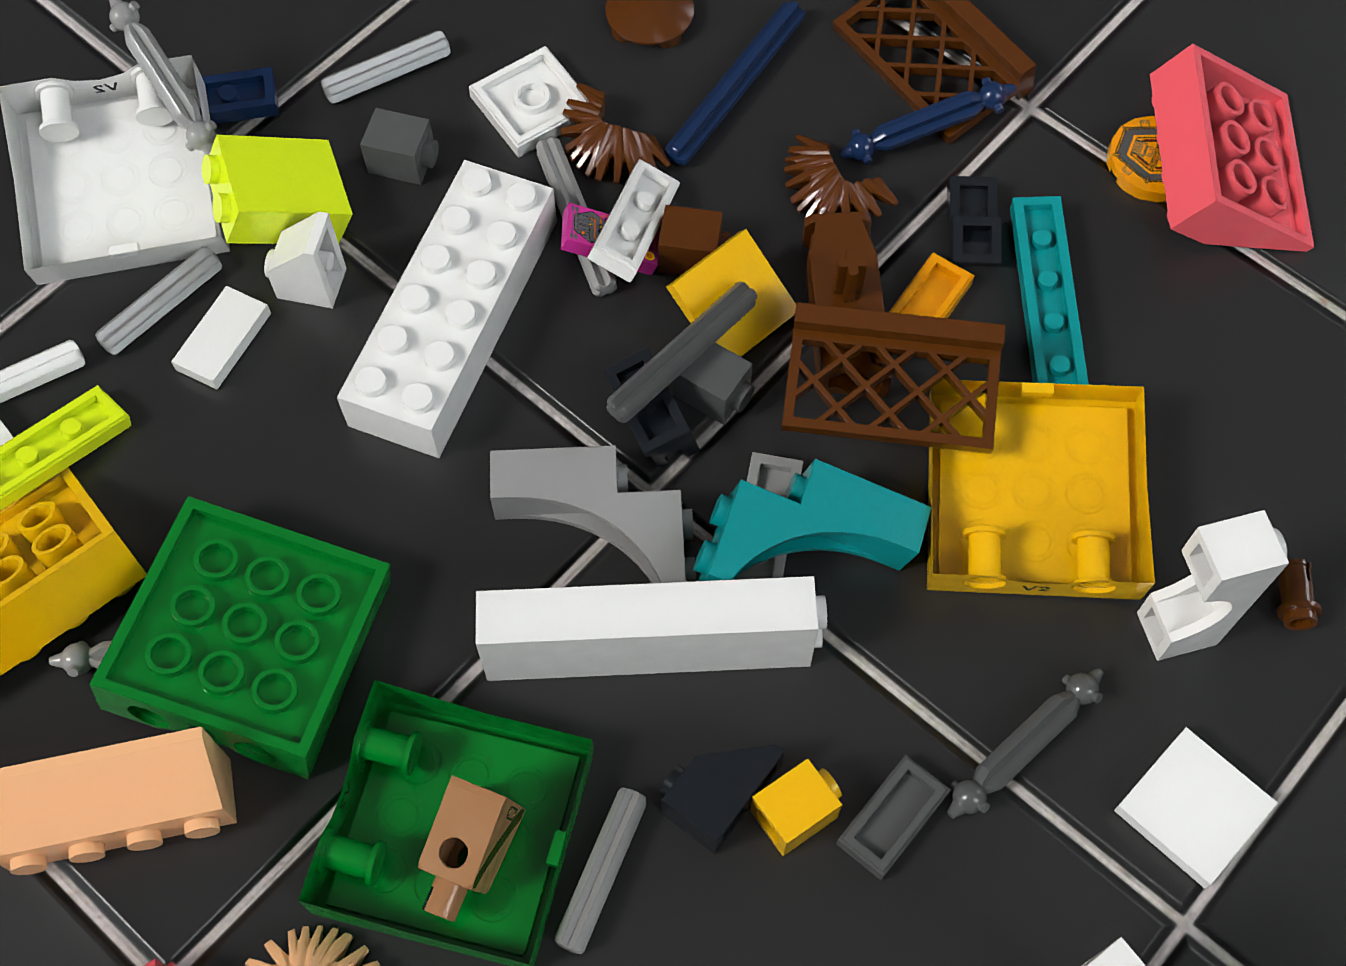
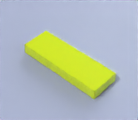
M97 385L1 445L0 511L131 427L130 416Z

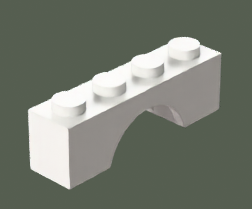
M1265 510L1198 527L1181 550L1191 575L1170 586L1152 592L1137 611V614L1157 661L1217 645L1289 564L1284 537L1278 529L1272 527Z

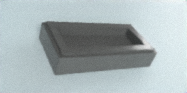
M905 755L843 832L836 845L878 879L882 880L947 797L951 789Z

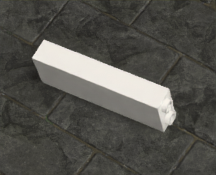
M814 576L476 591V647L487 681L810 667L814 648H822V629L827 628L825 595L816 596Z

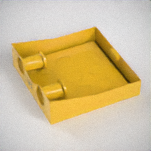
M946 380L939 382L930 391V401L942 414L963 400ZM960 380L971 393L986 382ZM999 382L994 447L991 454L929 447L928 506L932 508L928 519L927 590L1141 600L1155 584L1147 491L1144 387ZM983 394L981 397L977 399L983 407L985 403V394ZM969 406L949 420L950 424L960 435L982 438L983 422ZM929 415V424H931L934 420ZM941 428L935 431V433L946 434Z

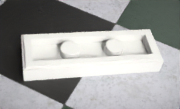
M639 159L587 259L630 283L637 273L661 224L665 205H670L680 182Z

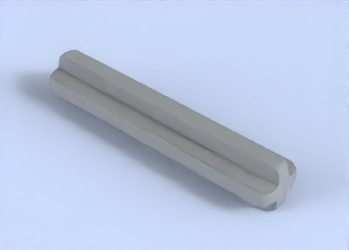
M440 30L429 33L324 77L321 80L324 94L331 104H336L447 57L451 53L449 42Z
M201 247L99 329L95 336L100 345L112 355L122 351L219 272L222 264L218 256L208 247Z
M623 787L617 792L556 932L555 942L564 950L576 954H582L585 951L646 808V797L637 791Z

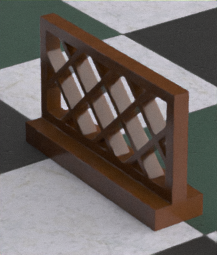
M861 0L833 20V29L915 111L927 107L929 104H934L960 94L940 92L942 76L969 77L968 91L973 92L974 78L989 77L994 78L1001 84H1015L1016 91L1008 96L1005 102L1013 96L1020 100L1033 90L1036 64L969 0H912L911 8L886 7V0ZM859 19H878L876 34L856 33L850 26ZM884 19L910 20L909 34H882ZM916 21H935L941 27V37L914 36ZM881 46L907 47L905 63L885 62L880 57ZM913 48L939 49L938 64L911 63ZM945 49L965 50L971 56L970 65L943 64ZM898 74L904 75V79H902ZM910 75L936 76L935 92L915 91L909 86ZM984 108L975 118L937 133L949 145L994 110Z
M796 302L782 430L991 454L994 447L1001 350L1004 345L1005 325ZM802 345L824 347L835 361L816 375H813L800 360ZM839 349H844L848 351L842 354ZM861 352L876 353L886 365L885 368L867 381L849 362ZM891 355H899L900 357L894 360ZM913 357L928 359L938 371L937 374L919 387L901 368ZM942 360L953 362H951L949 365H946ZM965 363L988 365L986 382L972 393L953 373ZM842 368L858 388L837 403L821 382ZM800 373L806 382L797 388ZM893 373L910 394L889 408L872 388ZM943 379L963 399L944 414L925 395L926 392ZM811 389H814L830 408L816 419L794 417L795 401ZM864 394L882 414L869 425L854 423L844 411L845 408ZM983 394H985L984 407L977 400ZM916 400L934 420L922 431L907 429L896 416ZM969 406L983 422L982 438L960 435L950 424L949 420ZM834 416H837V418L841 422L829 420L832 419ZM889 422L893 428L882 427V425ZM941 428L946 434L935 433V431Z

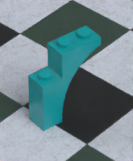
M815 459L802 475L798 473L793 475L784 497L742 479L729 496L721 494L715 504L709 522L717 526L712 542L704 541L697 555L693 570L701 573L699 581L734 580L751 567L770 558L801 551H834L861 556L900 571L919 554L932 507Z

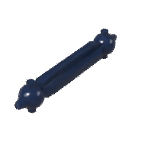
M987 77L981 81L983 86L979 92L965 91L883 123L871 135L861 133L859 129H854L851 131L852 138L848 145L839 152L841 159L854 158L855 160L863 161L864 165H869L873 162L872 156L875 150L891 151L975 118L984 108L994 110L996 114L1004 111L1003 104L1007 97L1016 91L1015 84H1001L991 81Z

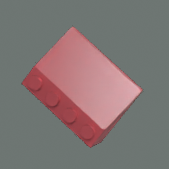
M1191 44L1150 74L1151 100L1155 111L1156 138L1160 149L1161 176L1165 187L1168 209L1167 220L1170 224V229L1208 245L1301 252L1313 249L1314 242L1288 95L1195 44Z

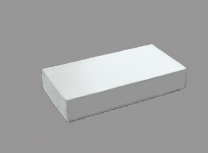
M226 286L171 361L175 370L212 388L218 389L271 315L268 305Z

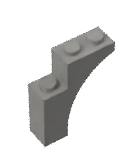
M616 445L490 451V500L495 520L539 519L575 526L601 537L623 551L640 567L651 583L696 581V571L693 570L695 557H684V540H693L692 509H682L681 490L628 492L627 464L617 465Z

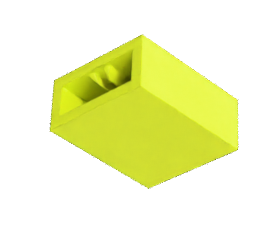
M216 134L210 154H206L203 157V181L211 186L214 197L213 216L216 223H221L227 243L277 244L281 231L317 212L329 214L338 244L340 243L353 213L329 140Z

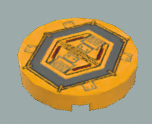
M1155 116L1134 118L1122 125L1112 138L1107 152V167L1109 172L1112 169L1113 174L1117 177V185L1124 192L1140 200L1152 202L1166 201L1165 187L1161 176L1160 149L1156 138L1157 126Z

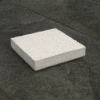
M546 46L469 86L470 97L518 158L534 150L538 141L546 140L551 136L557 137L561 135L562 127L577 124L563 116L564 109L572 110L566 105L568 99L586 102L576 88L577 83Z
M1186 727L1114 811L1206 889L1215 881L1278 802Z

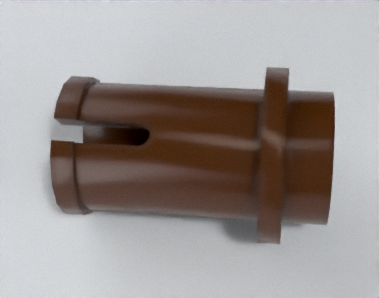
M1288 559L1289 564L1278 575L1281 605L1276 609L1277 617L1283 621L1284 627L1289 630H1308L1317 626V618L1322 615L1321 605L1315 602L1311 575L1312 565L1311 562L1306 563L1305 559Z

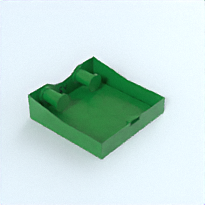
M188 496L89 684L102 710L158 729L182 731L202 727L216 743L228 747L252 761L309 780L350 674L389 587L390 564Z
M374 680L354 738L350 765L341 795L333 815L319 839L298 901L311 914L507 966H535L593 759L594 747L592 739L482 713ZM452 775L507 797L526 809L487 894H482L468 889L455 922L422 909L436 875L418 868L421 854ZM465 848L459 855V867L462 866L467 859V848Z

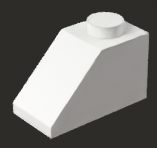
M317 212L281 231L275 249H270L267 253L264 265L265 276L269 278L278 299L332 309L347 269L329 214Z

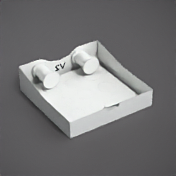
M192 55L169 58L172 66L199 108H201V120L208 122L210 114L206 87ZM139 64L122 74L101 80L70 81L47 78L0 86V104L14 178L24 270L37 285L184 260L205 246L215 254L230 252L229 243L226 242L221 223H216L213 216L214 197L210 184H205L202 177V160L206 154L200 150L189 151L186 148L187 130L175 122Z

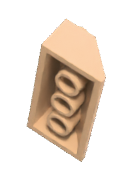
M202 727L0 768V866L6 868L14 875L40 873L48 868L47 863L69 859L73 863L100 860L105 857V851L126 846L127 849L133 851L149 850L161 846L163 838L185 834L187 838L193 839L210 837L220 832V826L237 823L230 758Z

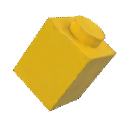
M806 759L752 796L750 811L781 855L785 856L838 818L842 803L839 801L842 793L838 784L827 770L822 768L817 771L810 760Z

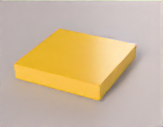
M747 229L736 233L666 286L690 323L698 318L735 283L745 282L749 288L754 289L757 294L755 306L715 342L740 357L794 316L796 310V303Z

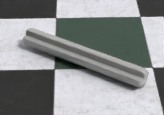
M551 136L546 140L538 141L536 144L537 157L549 186L554 190V199L562 219L563 212L569 202L587 208L560 140ZM577 254L592 293L597 297H602L615 292L617 289L615 274L587 259V257Z

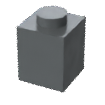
M375 108L360 143L369 174L419 185L423 181L427 168L435 166L439 151L438 141L433 139L429 119Z
M714 343L673 380V396L724 425L734 410L740 413L745 409L754 393L755 387L751 385L752 363Z

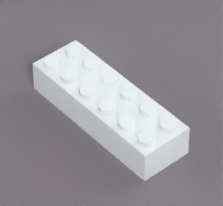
M464 160L337 396L349 427L440 458L557 223L553 188Z

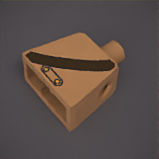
M452 775L418 863L419 869L436 875L422 909L455 922L468 889L487 894L526 809L507 797ZM465 848H467V859L465 863L459 867V855Z

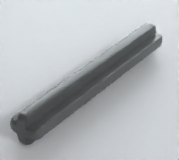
M745 282L735 283L608 397L606 409L609 414L614 416L620 423H625L632 419L755 306V300L757 299L755 290L749 288Z

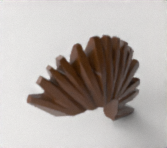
M582 83L577 84L576 88L586 102L573 99L567 100L566 105L572 110L564 109L563 116L577 124L562 127L561 136L575 138L564 146L566 153L573 152L569 157L572 163L579 160L576 165L578 170L588 165L585 175L590 177L596 171L595 180L602 182L611 164L614 163V184H619L626 166L631 175L639 159L655 168L657 167L654 160L666 168L671 166V162L655 136L603 122L602 117L605 116L606 104L605 93Z
M797 134L795 139L802 146H790L788 149V154L792 155V157L785 158V163L789 164V166L784 167V172L795 177L787 181L785 185L786 189H800L790 198L793 206L799 205L796 208L799 214L808 211L805 218L811 214L852 212L853 209L856 212L865 211L868 214L871 213L879 219L883 215L875 200L891 206H896L899 203L881 177L874 179L866 178L863 179V182L856 181L854 184L844 180L830 155V143Z

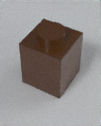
M665 205L658 243V272L682 275L729 240L731 232L722 231L723 212Z

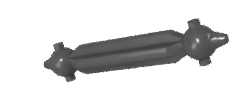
M1097 668L1087 673L1078 672L1072 676L1066 674L1062 679V683L1066 685V691L1055 694L1046 700L981 762L975 770L973 780H964L960 783L954 781L951 783L950 789L953 792V801L947 811L949 817L954 819L965 813L974 814L979 811L986 813L990 807V804L986 802V794L1001 790L1077 717L1080 705H1087L1093 701L1095 703L1101 702L1103 694L1099 692V683L1104 672Z

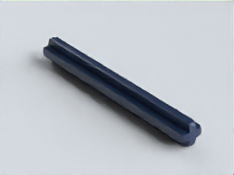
M792 0L780 6L667 144L665 154L672 164L680 166L690 162L805 18V12L799 8V3Z

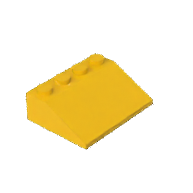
M66 468L0 511V676L20 662L30 660L36 656L45 645L68 629L80 626L87 620L90 614L112 599L128 593L137 582L147 575L69 468Z

